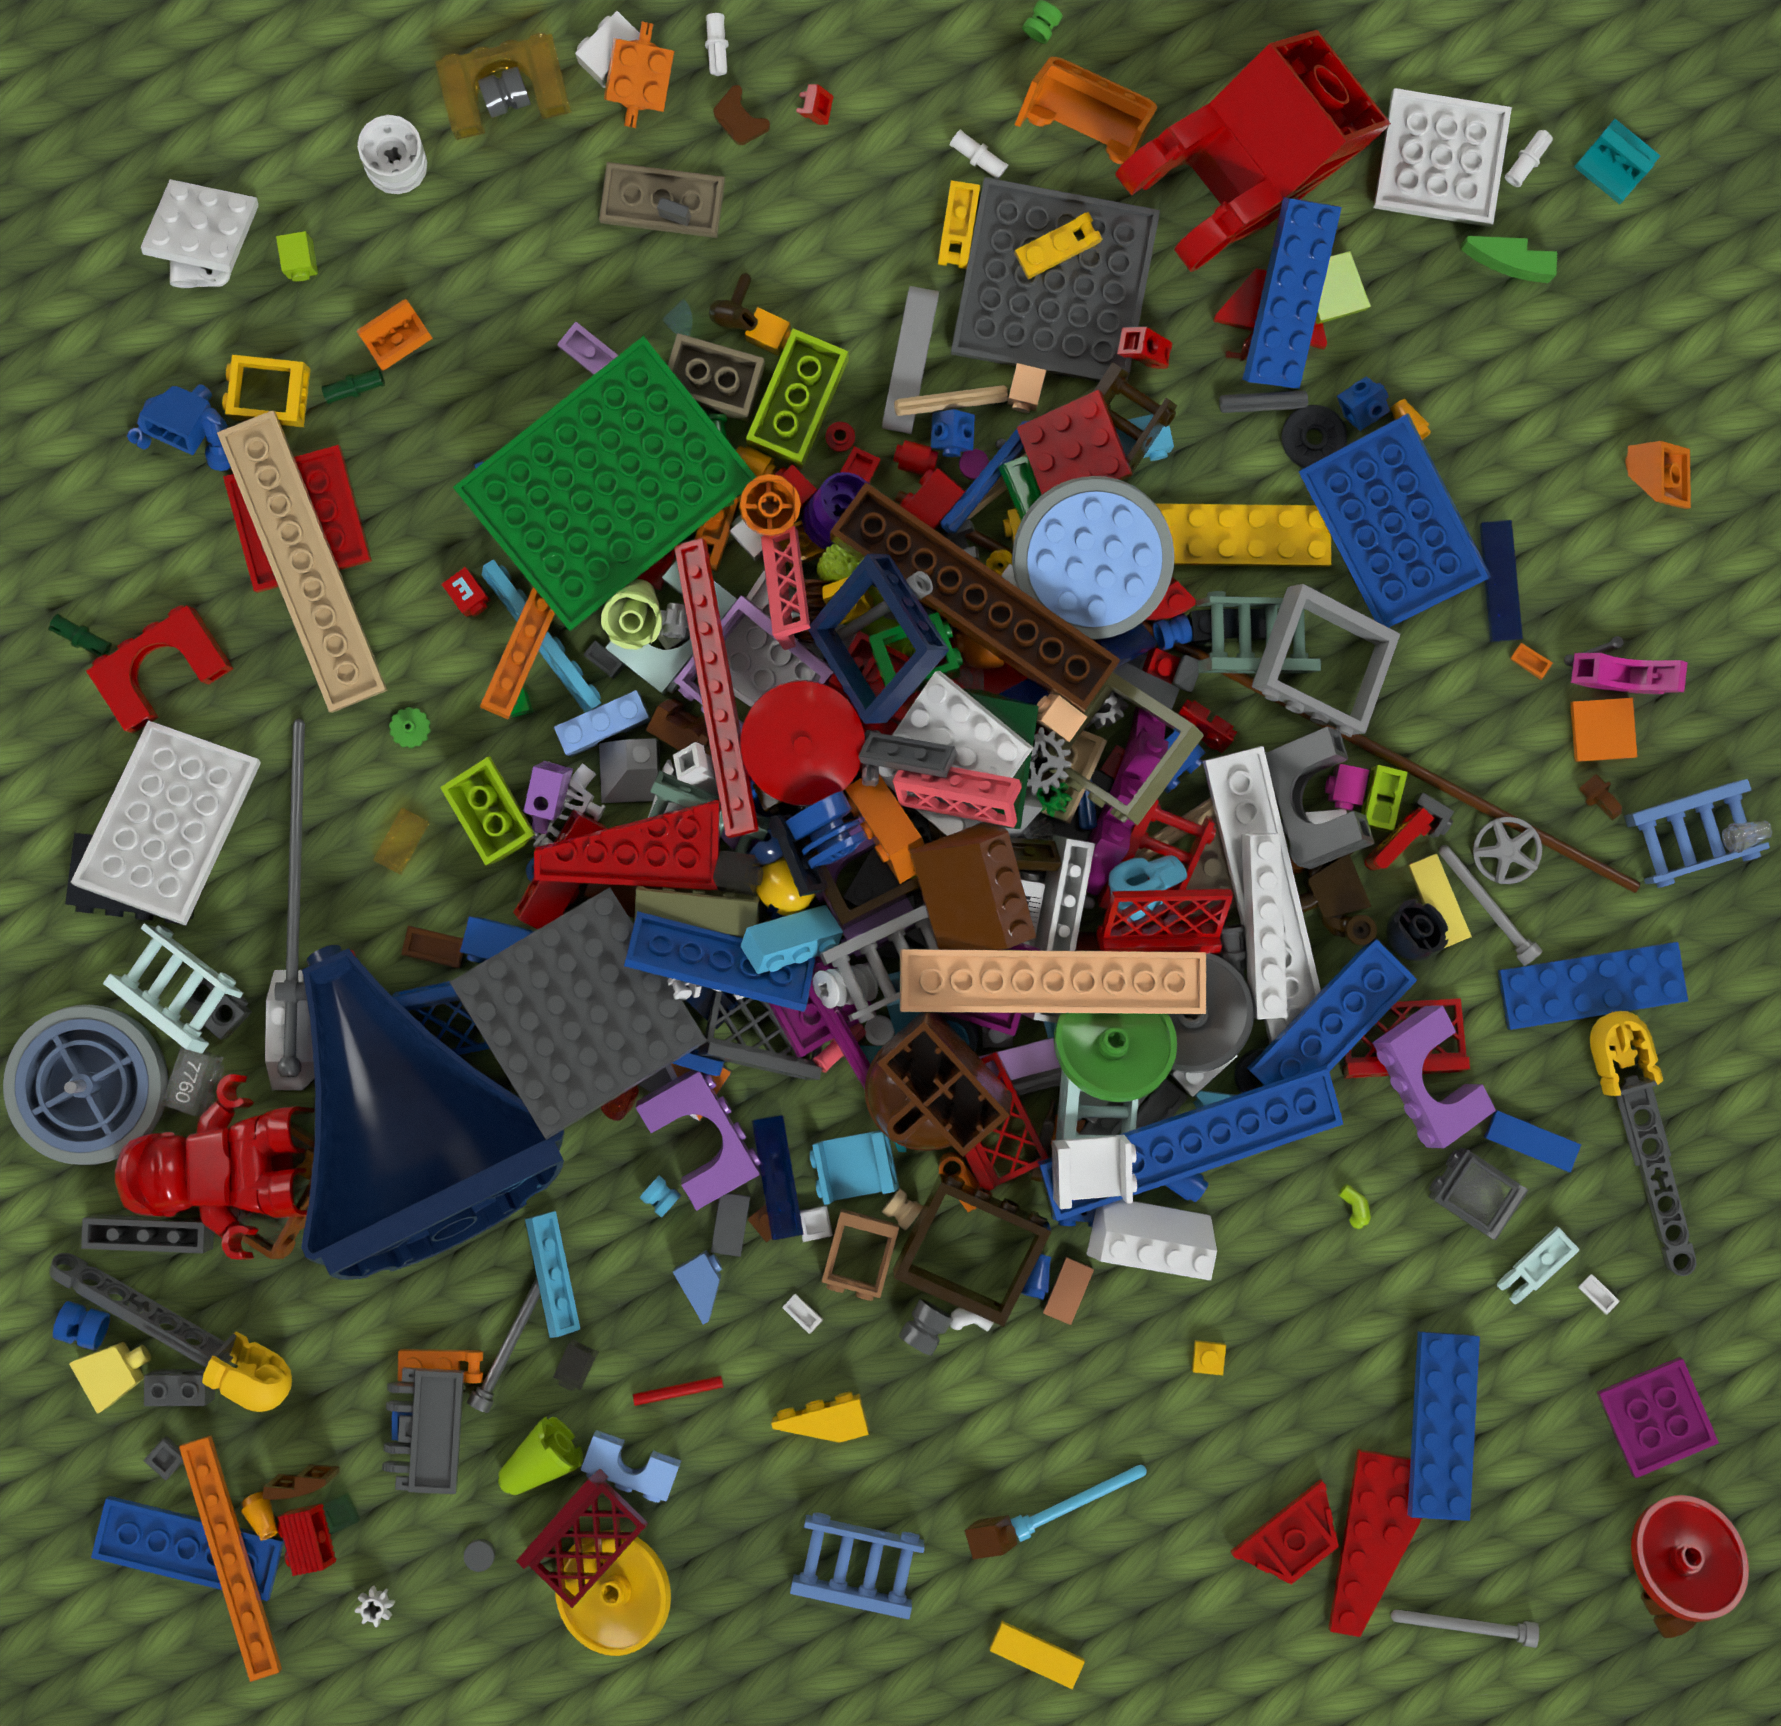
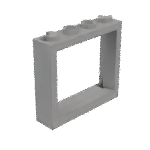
M1304 584L1287 587L1252 687L1261 691L1268 700H1279L1285 703L1286 709L1292 712L1305 713L1311 716L1310 720L1314 723L1325 726L1328 724L1348 737H1352L1355 734H1365L1400 633ZM1303 608L1375 645L1350 716L1277 680Z

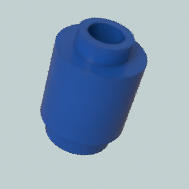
M1198 1173L1165 1186L1188 1201L1190 1199L1193 1202H1197L1207 1189L1208 1182L1204 1180V1175Z

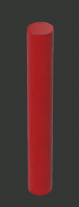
M721 1375L633 1394V1402L637 1406L724 1388L723 1378Z

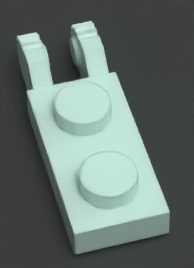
M1556 1226L1513 1266L1514 1269L1507 1272L1497 1282V1286L1504 1290L1521 1276L1527 1283L1521 1285L1509 1298L1513 1304H1517L1533 1290L1536 1291L1580 1249Z

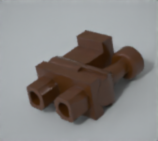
M676 698L672 700L667 699L658 705L646 731L679 751L697 742L704 745L706 754L712 756L705 716L698 718L684 711V703Z

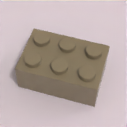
M677 333L668 367L700 407L705 411L725 414L729 418L750 423L766 368L764 358Z

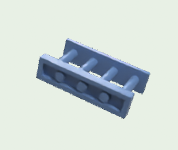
M1748 779L1735 781L1624 816L1627 827L1638 826L1639 831H1643L1656 875L1644 878L1645 884L1656 883L1657 888L1675 883V877L1742 857L1743 861L1761 857L1760 851L1770 848L1768 842L1754 844L1740 801L1743 799L1741 793L1751 791ZM1722 799L1725 804L1729 805L1742 846L1741 849L1725 853L1712 812V808H1714L1713 802ZM1695 808L1696 813H1700L1713 853L1712 858L1699 862L1696 861L1683 817H1686L1684 811ZM1666 817L1668 822L1671 821L1685 864L1683 867L1668 871L1654 826H1657L1656 820Z
M813 1513V1516L806 1515L804 1528L813 1529L804 1572H801L800 1575H793L790 1594L909 1619L912 1599H907V1595L904 1593L913 1551L923 1553L924 1540L919 1539V1535L911 1532H902L901 1535L833 1521L830 1520L831 1517L823 1513ZM824 1532L842 1536L834 1577L830 1579V1582L819 1580L816 1575ZM854 1539L872 1542L864 1582L859 1588L847 1586L848 1583L845 1581ZM884 1545L901 1548L893 1591H890L889 1595L879 1593L875 1588Z

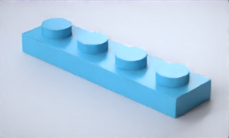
M556 1211L526 1218L525 1222L549 1337H559L580 1330Z

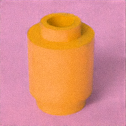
M739 446L736 449V452L756 477L767 474L775 475L777 466L774 465V458L749 446L746 448Z

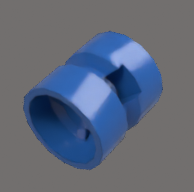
M67 1301L60 1309L56 1318L53 1338L69 1344L76 1340L79 1347L96 1351L106 1336L110 1323V1314L94 1308L86 1311L84 1305Z

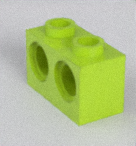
M1381 765L1371 767L1361 814L1367 817L1370 829L1383 832L1394 831L1408 772Z

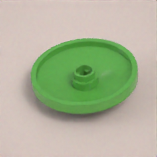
M1061 1013L1054 1031V1049L1063 1072L1079 1089L1101 1100L1127 1102L1150 1094L1165 1080L1176 1058L1177 1037L1174 1025L1168 1014Z

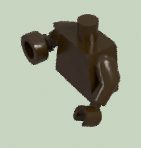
M1354 852L1312 869H1307L1308 877L1303 881L1308 892L1299 895L1302 912L1305 913L1315 908L1318 917L1322 920V924L1333 935L1344 938L1346 935L1347 939L1356 945L1370 943L1377 933L1375 922L1366 915H1355L1353 917L1344 915L1345 913L1372 907L1350 857Z

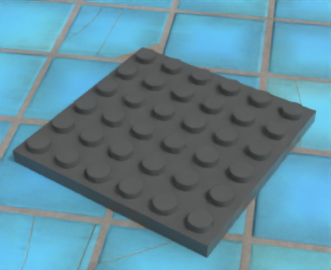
M984 177L951 354L1015 367L1019 363L1044 369L1047 373L1100 382L1112 362L1130 373L1132 358H1124L1117 353L1122 328L1138 327L1160 210ZM1089 212L1093 219L1091 224L1095 231L1100 232L1103 240L1066 261L1027 279L1014 254L1015 250ZM1082 230L1074 233L1077 241L1085 238Z
M611 888L604 890L450 981L454 991L546 1140L706 1043V1038L680 998L674 999L673 994L675 991L672 985H668L667 977L624 966L634 925Z

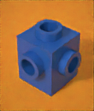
M1367 376L1337 395L1344 418L1360 431L1390 412L1386 401L1389 397L1386 389L1381 383L1376 384Z
M955 409L934 412L932 414V449L943 451V456L960 457L961 452L973 451L975 415Z

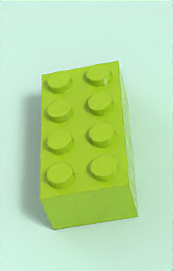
M793 328L746 437L748 446L803 469L849 361L848 351Z

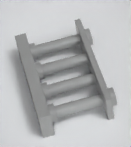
M925 905L819 954L824 966L832 962L833 967L838 968L856 1006L857 1012L848 1015L850 1021L858 1019L860 1024L877 1016L875 1010L900 999V991L896 993L876 950L878 947L876 941L887 937L889 942L893 941L900 956L901 949H909L903 936L906 934L904 928L915 924L917 929H921L929 949L938 950ZM860 950L861 954H865L885 996L884 999L870 1006L848 962L851 960L848 954Z

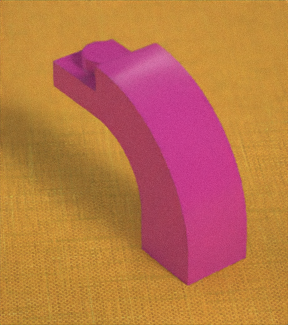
M1574 653L1571 683L1590 688L1629 693L1664 694V692H1684L1687 662L1682 660H1633L1613 657L1603 653Z

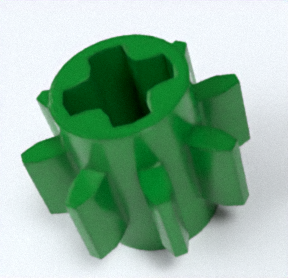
M1061 782L1058 789L1049 785L1048 794H1044L1042 788H1038L1036 795L1043 807L1040 812L1047 808V814L1051 817H1054L1055 811L1061 810L1066 812L1065 806L1067 801H1071L1073 798L1065 793L1069 788L1065 782Z

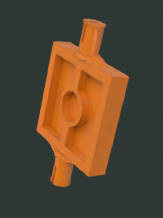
M641 21L639 40L627 41L614 38L604 100L618 102L627 107L624 126L636 128L639 110L652 109L664 112L674 55L673 50L659 48L650 42L654 24Z

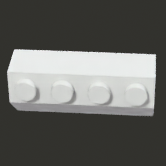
M1122 1199L1096 1208L1087 1255L1101 1262L1211 1281L1217 1247L1210 1215L1135 1201L1133 1203H1126Z

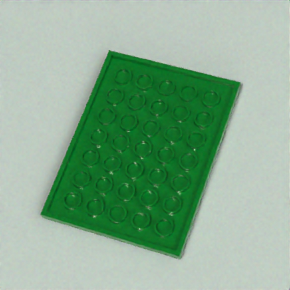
M643 335L453 486V489L571 632L602 607L612 596L632 583L672 551L674 547L683 542L738 498L747 484L756 478V475Z

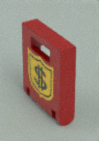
M1425 808L1410 811L1394 828V831H1391L1365 858L1364 865L1369 870L1387 868L1420 834L1425 836L1432 829L1429 824L1433 821L1434 817Z

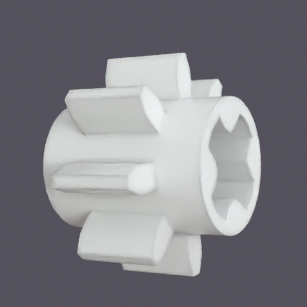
M372 1586L369 1590V1596L365 1593L360 1594L358 1599L363 1604L355 1609V1613H361L363 1617L362 1624L369 1621L373 1622L375 1627H378L381 1623V1617L385 1620L390 1619L392 1613L387 1609L394 1605L395 1600H389L386 1595L388 1589L382 1592L377 1591L376 1587ZM372 1601H374L375 1606H380L379 1611H376L374 1606L370 1607Z

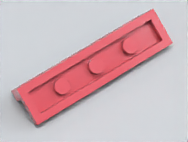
M795 526L779 535L761 536L772 633L784 650L796 647L795 633L810 629L798 530ZM790 538L791 543L784 551L779 542ZM787 561L794 565L788 575L786 574L785 566ZM789 586L797 588V592L791 600L789 597ZM793 610L800 613V621L793 623L791 613Z
M956 767L950 768L946 778L898 770L893 778L900 806L1012 828L1017 823L1014 802L1022 788L1020 779ZM907 791L913 792L919 798L908 796ZM935 797H940L947 803L940 802ZM963 802L970 803L977 809L969 808ZM992 808L1003 809L1005 814L997 813Z

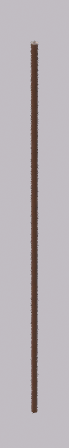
M900 490L895 501L901 503L908 494ZM977 530L965 535L966 539L991 552L1003 549L1011 554L1013 553L1011 548ZM1144 620L1134 627L1155 639L1152 623ZM1178 642L1174 643L1172 647L1198 660L1209 658L1207 652L1190 643L1181 644ZM1220 673L1265 697L1261 691L1252 687L1254 677L1246 673ZM1278 700V701H1273V702H1275V703H1277V704H1279V705H1281V706H1283V707L1286 708V704H1285V703H1283V702H1281V701H1279V700ZM1296 713L1302 716L1303 718L1311 721V716L1305 713ZM1317 724L1318 726H1320V727H1322V728H1325V727L1328 726V727H1330V728L1335 729L1334 727H1332V726H1330V725H1328V724H1327L1326 726H1325V725ZM1341 734L1343 739L1494 819L1502 817L1518 818L1361 734H1355L1352 737ZM1503 822V824L1520 833L1527 830L1520 824ZM1531 825L1538 833L1541 844L1633 893H1636L1641 883Z

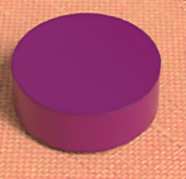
M979 449L964 452L959 461L961 474L969 480H975L988 465V457Z

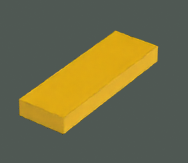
M1001 1621L989 1648L991 1652L1070 1689H1073L1085 1663L1084 1658L1004 1621Z

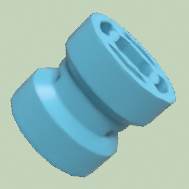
M659 1175L639 1198L644 1203L653 1205L655 1213L662 1218L681 1197V1194L676 1189L670 1190L666 1185V1180Z

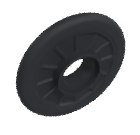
M1308 405L1306 408L1297 409L1287 418L1282 429L1281 437L1285 453L1292 462L1302 468H1306L1346 447L1347 432L1342 419L1336 412L1321 405ZM1315 429L1322 434V442L1319 445H1311L1307 441L1306 434L1309 430Z

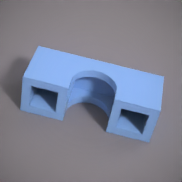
M635 690L555 726L554 729L565 754L572 757L597 746L598 742L621 732L626 733L649 723L651 717L641 694Z
M596 1430L581 1471L586 1472V1476L590 1478L596 1471L601 1469L608 1476L606 1480L614 1482V1486L622 1491L632 1492L633 1489L644 1493L643 1497L653 1502L667 1501L681 1460L653 1451L647 1465L639 1469H632L626 1466L621 1458V1450L625 1440Z

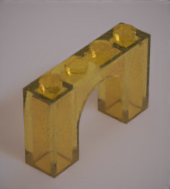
M536 33L527 40H507L497 47H478L468 54H449L444 56L442 60L435 61L451 130L457 140L485 133L478 103L480 89L478 80L486 78L493 72L501 69H511L518 66L519 71L531 79L538 108L543 119L572 113L552 34Z

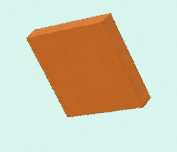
M1633 698L1575 701L1570 703L1575 762L1637 758Z

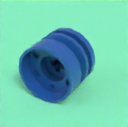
M843 791L820 800L786 821L795 840L810 837L812 842L802 849L803 855L815 850L819 853L808 861L811 869L821 865H829L845 857L868 838L865 831L850 835L849 832L860 825L859 820L843 822L842 818L852 810Z

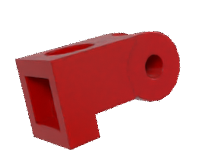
M1147 327L1122 328L1117 354L1124 358H1133L1148 367L1167 369L1173 343Z

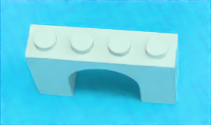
M676 560L662 578L665 583L683 596ZM714 581L720 619L722 620L737 599ZM691 638L684 645L671 650L658 649L649 644L637 650L624 649L612 641L606 646V649L664 696L668 691L672 694L679 687L674 680L694 656Z

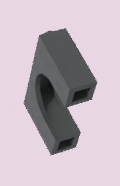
M1327 726L1265 753L1275 790L1277 806L1280 808L1283 817L1281 820L1283 831L1289 837L1291 844L1289 848L1290 856L1297 866L1312 869L1375 844L1367 817L1364 814L1352 811L1325 823L1314 824L1308 819L1303 809L1302 797L1308 781L1316 773L1348 760L1340 731Z

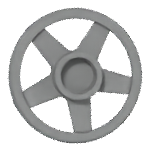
M1502 817L1487 823L1479 831L1474 841L1473 856L1478 869L1485 877L1499 884H1513L1528 878L1537 870L1542 856V844L1538 833L1530 824L1519 818ZM1502 823H1517L1527 830L1511 839ZM1493 826L1498 842L1495 846L1479 848L1482 836ZM1531 837L1534 838L1536 844L1534 861L1521 852V847ZM1479 857L1498 858L1496 876L1489 873L1483 867ZM1512 862L1528 868L1526 872L1517 877L1505 878Z

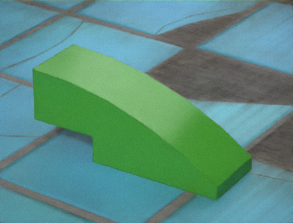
M1467 236L1461 243V251L1472 259L1510 277L1532 282L1549 283L1557 273V251L1527 250L1528 238Z

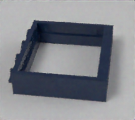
M867 554L810 624V629H808L816 646L827 660L829 668L838 678L843 691L848 695L857 710L858 716L865 724L887 723L949 651L948 646L889 554ZM873 582L916 650L877 697L835 630Z

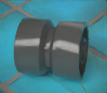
M518 66L503 71L500 78L491 75L478 80L492 118L507 113L508 108L511 106L516 110L531 105Z
M920 1298L912 1311L914 1320L906 1322L898 1336L920 1352L932 1356L940 1342L938 1334L946 1333L953 1318L941 1308Z

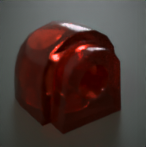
M637 1085L601 1106L602 1112L614 1121L623 1119L631 1111L639 1095Z

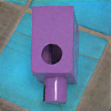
M547 761L533 766L524 812L532 815L530 825L534 832L547 834L550 820H554L561 815L573 768ZM542 797L547 799L548 806L543 803Z

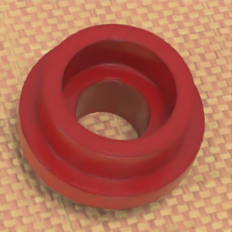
M835 422L826 431V443L834 451H847L855 442V432L848 423ZM837 432H844L846 438L843 441L836 440L834 436Z

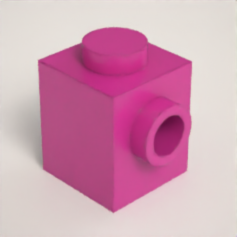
M1344 764L1335 765L1333 776H1328L1325 785V793L1329 794L1328 801L1336 802L1335 808L1353 811V806H1362L1369 770Z

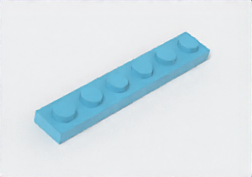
M493 559L483 566L482 576L516 622H518L528 598L521 589L516 590L510 582L511 576L503 565L498 566ZM547 631L539 649L540 654L585 713L600 707L601 696L592 684L588 685L585 682L579 665L574 660L570 662L564 654L565 648L557 637L552 638Z

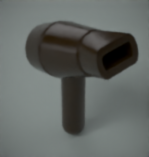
M743 273L740 276L731 300H716L711 304L709 317L712 322L724 328H740L748 331L756 328L758 319L747 308L741 306L751 283V276L749 274Z

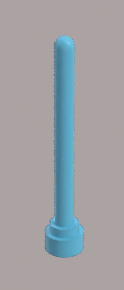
M1143 1465L1135 1466L1031 1517L1019 1515L1010 1519L1019 1541L1022 1542L1031 1538L1030 1534L1035 1532V1528L1145 1476L1147 1473L1146 1467Z

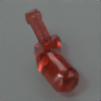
M1253 331L1244 340L1241 353L1226 351L1225 357L1240 359V362L1246 360Z

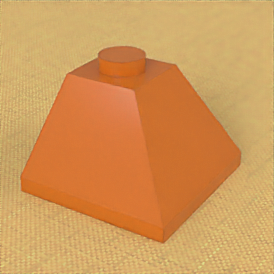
M1664 441L1628 446L1625 465L1628 476L1656 502L1683 509L1691 508L1690 449Z

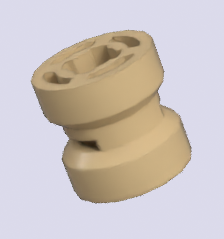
M899 1188L885 1205L882 1213L888 1218L894 1216L898 1221V1225L906 1231L919 1215L923 1206L917 1201L908 1200L907 1193Z

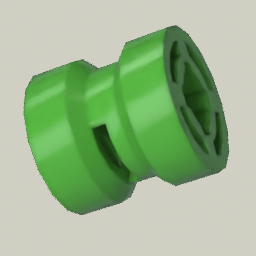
M1039 0L1033 8V16L1025 21L1022 29L1031 39L1046 44L1052 36L1051 30L1059 25L1063 15L1052 4Z

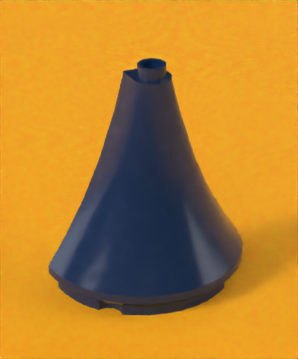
M329 945L315 951L307 958L306 962L309 967L301 971L303 973L310 1014L316 1088L315 1148L310 1199L301 1245L307 1259L325 1265L331 1277L341 1280L367 1278L383 1270H390L392 1272L440 1254L486 1231L527 1205L526 1201L530 1197L546 1189L556 1179L564 1163L559 1152L564 1140V1129L546 1140L520 1098L473 1068L432 1035L376 981L349 948L342 951L339 945Z

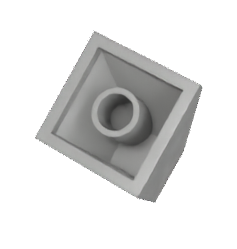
M654 738L599 743L601 803L653 801L655 794L650 791L659 770L661 771L660 741Z

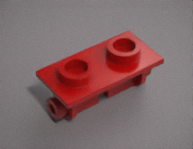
M1187 699L1178 714L1194 724L1204 736L1201 740L1209 748L1223 753L1233 742V738L1237 734V731L1233 729L1234 726L1217 715L1209 722L1206 719L1211 711L1195 700L1191 702Z

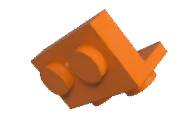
M407 299L402 300L357 330L358 335L382 371L433 339Z

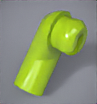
M1346 1183L1340 1189L1338 1196L1352 1206L1353 1214L1349 1219L1350 1224L1356 1229H1362L1364 1225L1369 1224L1371 1219L1368 1200Z

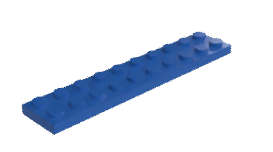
M1324 1065L1119 1135H1125L1136 1148V1162L1132 1163V1174H1135L1137 1180V1192H1133L1134 1196L1343 1125V1120L1329 1069ZM1052 1157L1038 1162L1056 1221L1123 1199L1121 1196L1072 1200V1208L1059 1209L1053 1200Z

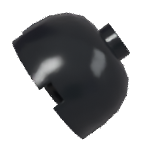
M1417 899L1404 901L1389 917L1386 929L1387 940L1392 949L1399 956L1411 961L1430 959L1448 944V939L1446 940L1445 935L1448 931V926L1442 914L1429 903L1424 906L1416 903Z

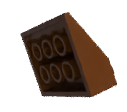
M982 822L909 850L938 950H1001L1036 938L1009 832L1004 826Z

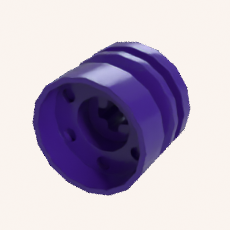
M849 472L835 473L824 481L818 491L808 501L802 513L804 531L813 543L825 550L827 547L835 544L830 540V531L867 481Z

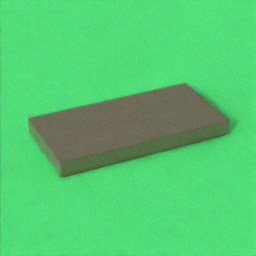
M607 162L599 221L603 224L718 238L725 177ZM663 197L688 206L691 214L688 226L660 217L657 210L660 198Z

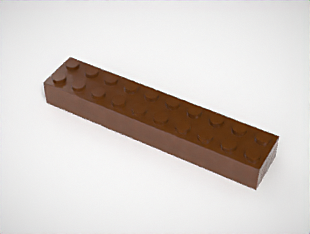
M865 482L830 531V540L859 561H862L867 554H889L905 580L918 571L927 574L932 581L933 590L924 598L918 599L922 605L934 613L938 612L942 619L947 620L952 626L1048 693L1060 695L1082 713L1086 711L1121 660L867 482Z

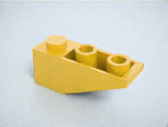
M852 1392L836 1395L835 1401L824 1403L823 1400L809 1402L806 1404L805 1409L794 1411L793 1407L782 1409L776 1412L777 1416L773 1417L771 1422L772 1428L775 1430L838 1443L869 1435V1427L860 1394L853 1395Z

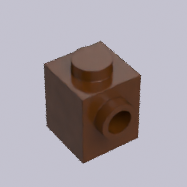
M1009 1515L979 1519L964 1530L973 1559L1001 1556L1017 1545L1016 1531L1011 1524Z

